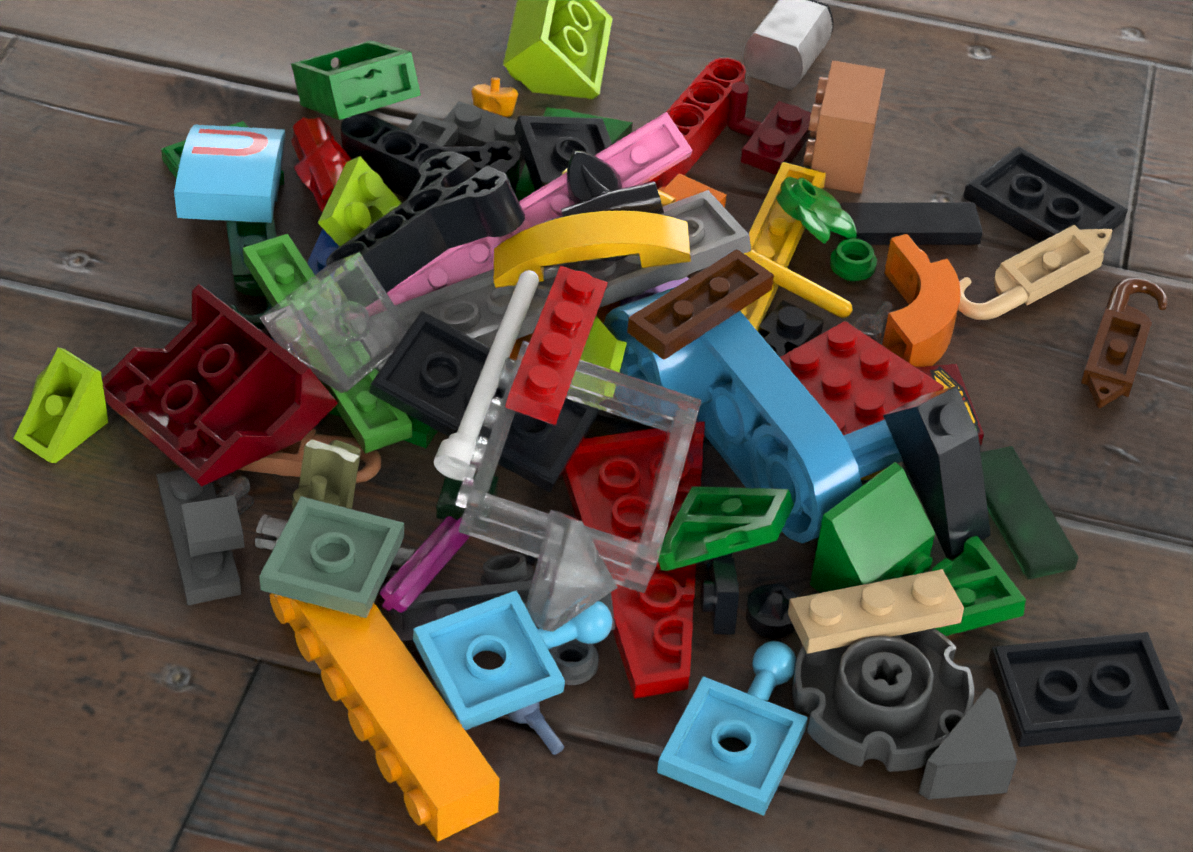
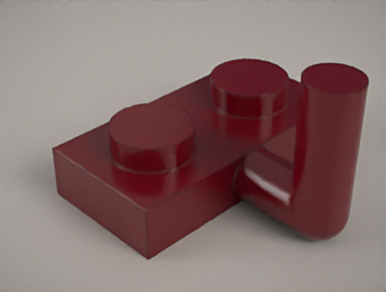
M736 82L731 86L727 125L732 131L750 137L742 148L740 162L777 175L782 162L791 164L810 138L809 123L811 112L803 110L796 105L778 101L763 122L746 117L749 86L742 82Z

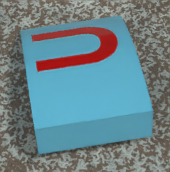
M193 125L184 144L175 184L174 195L177 218L272 223L274 204L278 199L285 129Z

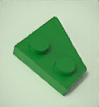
M692 486L655 554L661 570L669 571L777 541L794 507L789 489Z
M978 536L969 538L964 544L963 553L953 561L944 558L933 567L932 571L943 569L964 606L961 623L935 628L943 635L949 636L1024 616L1026 599Z

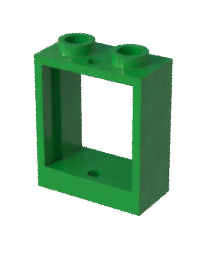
M369 40L291 63L301 106L338 120L421 96L412 52ZM333 58H337L339 61L335 68L331 66Z

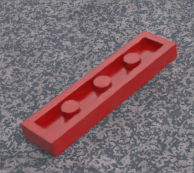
M560 265L505 404L506 408L556 425L608 282L592 277L586 272L575 271Z

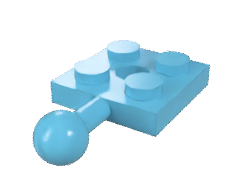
M517 590L416 627L413 630V641L442 699L462 727L468 730L562 693L565 680L548 649L572 641L575 638L586 644L602 641L611 631L612 615L608 607L602 602L595 599H586L573 606L568 619L537 629ZM483 651H492L500 655L504 663L497 669L486 670L477 666L473 657Z
M779 641L764 643L754 653L752 666L756 676L747 693L707 677H702L659 758L657 773L764 816L805 732L808 719L804 715L768 702L775 686L789 681L794 675L796 656L793 650L788 645ZM728 737H733L743 741L748 748L740 752H730L722 748L718 742Z

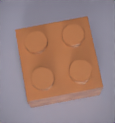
M832 60L828 78H819L815 99L817 104H813L809 123L810 138L812 139L807 141L803 165L811 167L812 170L826 173L824 188L862 194L885 69Z

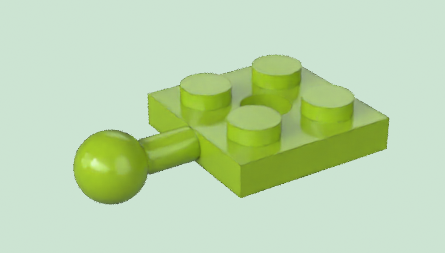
M359 156L345 164L318 224L339 246H342L369 227L370 224L372 225L402 203L384 184L381 177ZM328 269L322 278V287L332 302L346 304V300Z

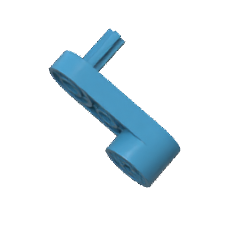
M674 288L614 308L606 314L604 325L617 340L627 342L616 385L617 391L627 407L641 421L650 424L686 411L694 422L705 421L704 435L746 488L789 489L794 507L782 532L791 540L803 544L819 537L823 515L862 487V477L885 469L894 462L900 463L903 461L885 420L843 436L835 422L741 311L732 315L665 360L627 333L628 317Z

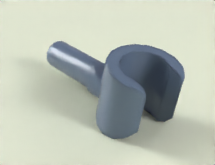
M540 702L507 714L513 722L519 724L528 723L553 755L558 754L564 749L563 743L547 724L545 717L540 712Z

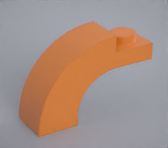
M908 234L891 238L884 273L909 305L888 313L882 346L914 367L933 366L946 352L951 341L960 303V283L948 259L930 263L927 254L918 248Z

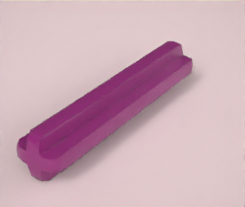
M451 516L444 518L380 590V594L384 598L382 603L384 609L391 611L394 608L398 612L403 613L412 605L469 539L470 535L465 529L468 523L464 518L460 517L458 520Z

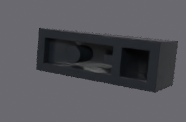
M954 386L922 395L883 415L946 558L953 557L964 551V544L971 537L978 536L982 541L991 536L979 436L958 387Z

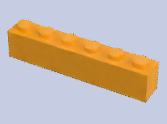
M273 593L270 594V603L277 619L282 624L289 622L295 631L296 643L302 656L307 662L313 660L316 662L321 670L322 681L327 693L333 701L341 699L348 709L349 722L355 735L362 742L368 739L376 751V761L382 775L389 783L394 781L398 783L404 792L406 808L418 826L425 823L435 840L439 842L498 813L499 777L375 603H373L367 618Z

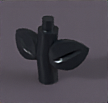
M584 151L572 152L567 169V189L570 199L576 204L562 208L563 216L558 218L599 211H640L664 214L655 181L622 188L619 174L608 163ZM629 255L600 258V260L606 262L617 261Z

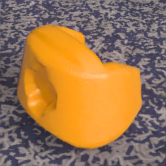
M491 78V86L479 84L472 88L471 94L474 106L507 118L513 115L518 92L513 87L499 88L500 78Z

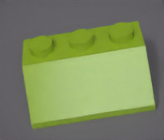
M517 0L503 65L515 80L521 81L533 93L594 99L600 95L613 18L595 0Z

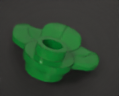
M788 177L781 183V191L777 194L779 205L788 215L799 220L822 243L825 244L829 240L830 231L848 239L857 238V230L852 218L841 209L840 203L831 194L814 186L804 178L797 180Z

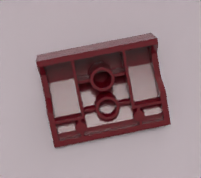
M200 284L192 290V321L163 349L134 347L102 378L106 404L201 487L301 441L338 404L308 366Z

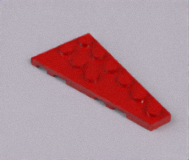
M705 421L583 439L562 473L593 572H608L615 623V629H612L634 699L688 690L696 563L669 571L661 570L655 554L692 486L701 487Z

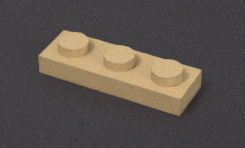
M943 569L792 598L789 601L788 616L807 654L849 646L865 637L883 635L893 637L961 623L964 606Z

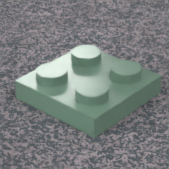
M301 496L259 576L261 591L367 618L404 539V523Z

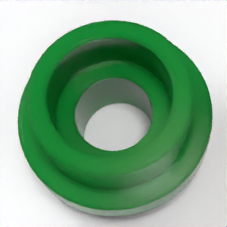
M843 240L831 254V269L845 280H865L876 271L877 258L874 255V250L869 243L863 240Z

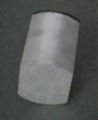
M778 0L745 45L743 57L749 76L789 90L795 88L832 35L834 21L829 5L816 0Z

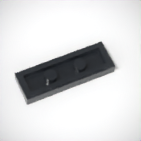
M975 202L840 203L841 209L849 214L857 230L856 239L863 240L870 245H890L891 238L908 234L916 245H980L983 234Z

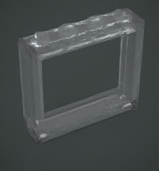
M523 341L516 360L506 357L497 384L498 388L506 390L503 399L493 396L483 426L492 429L490 437L488 439L479 436L469 464V467L478 469L475 480L467 477L463 479L455 505L465 508L458 532L581 573L608 572L609 582L645 593L658 563L702 400L583 360L579 361L566 396L567 399L667 432L637 541L633 542L488 494L516 411L506 408L505 404L529 345V342Z

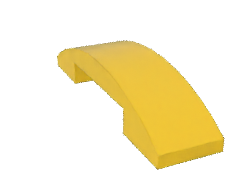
M599 211L550 220L521 231L494 248L495 288L516 285L520 275L527 270L534 271L539 277V282H543L544 266L639 253L642 268L691 262L688 223L673 217L640 211Z

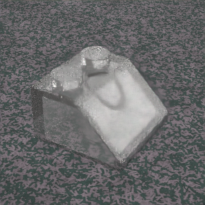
M360 252L329 264L259 317L276 343L308 366L319 380L340 393L347 392L388 359L409 330V326Z

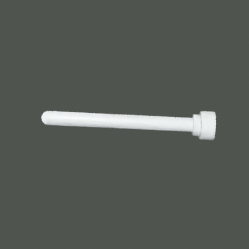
M527 270L520 275L457 433H453L448 439L443 440L437 451L434 466L440 473L449 478L466 481L472 479L481 458L478 451L479 444L476 440L539 284V277L534 271Z

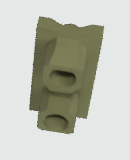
M311 439L304 446L299 488L294 491L292 497L293 509L301 496L352 509L361 450L356 446L339 440H333L329 444H325Z

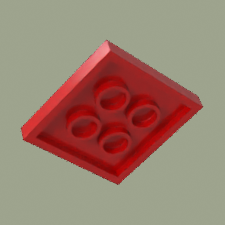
M846 321L780 357L835 422L843 436L885 420L883 415L922 395L944 389L943 385Z

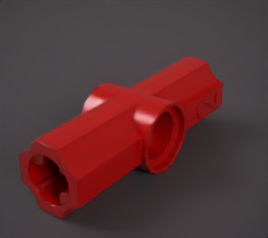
M303 117L292 126L294 134L291 143L299 159L294 169L302 182L314 194L319 209L323 213L345 164L352 159L336 142L331 128L320 117L315 119Z

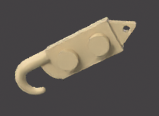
M1073 225L1000 263V267L995 271L994 286L999 295L985 303H974L965 297L964 292L971 284V279L968 277L963 278L959 281L961 295L958 310L965 316L975 320H989L997 318L1023 303L1029 305L1101 267L1104 257L1103 252L1111 239L1113 230H1080L1076 225Z

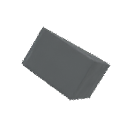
M987 688L928 759L919 790L920 795L927 799L1007 793L1017 763V757L998 696L995 692Z

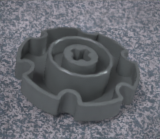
M933 628L893 637L884 635L865 637L849 646L809 654L806 653L802 646L797 657L793 676L792 699L796 711L810 714L808 734L829 753L856 766H863L864 761L867 759H877L885 764L888 771H905L926 766L931 755L973 706L974 682L968 667L958 666L953 663L956 646L945 635Z

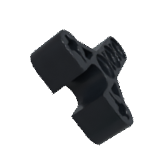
M369 114L354 115L345 118L341 123V147L353 160L361 156L392 192L404 198H409L420 179V166L430 157L446 151L457 152L470 158L477 172L486 166L504 172L514 192L517 187L520 172V151L512 143L493 141L484 146L440 147Z
M453 151L442 152L427 159L420 166L419 174L421 177L405 202L337 248L327 258L326 265L347 304L351 307H362L374 302L447 249L488 236L501 237L519 228L525 220V214L507 175L490 166H486L477 172L470 158Z

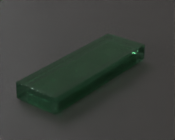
M1013 446L981 452L988 512L1027 580L1074 570L1079 557Z

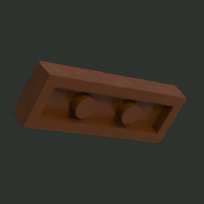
M736 249L628 317L627 333L665 360L771 291L774 274Z

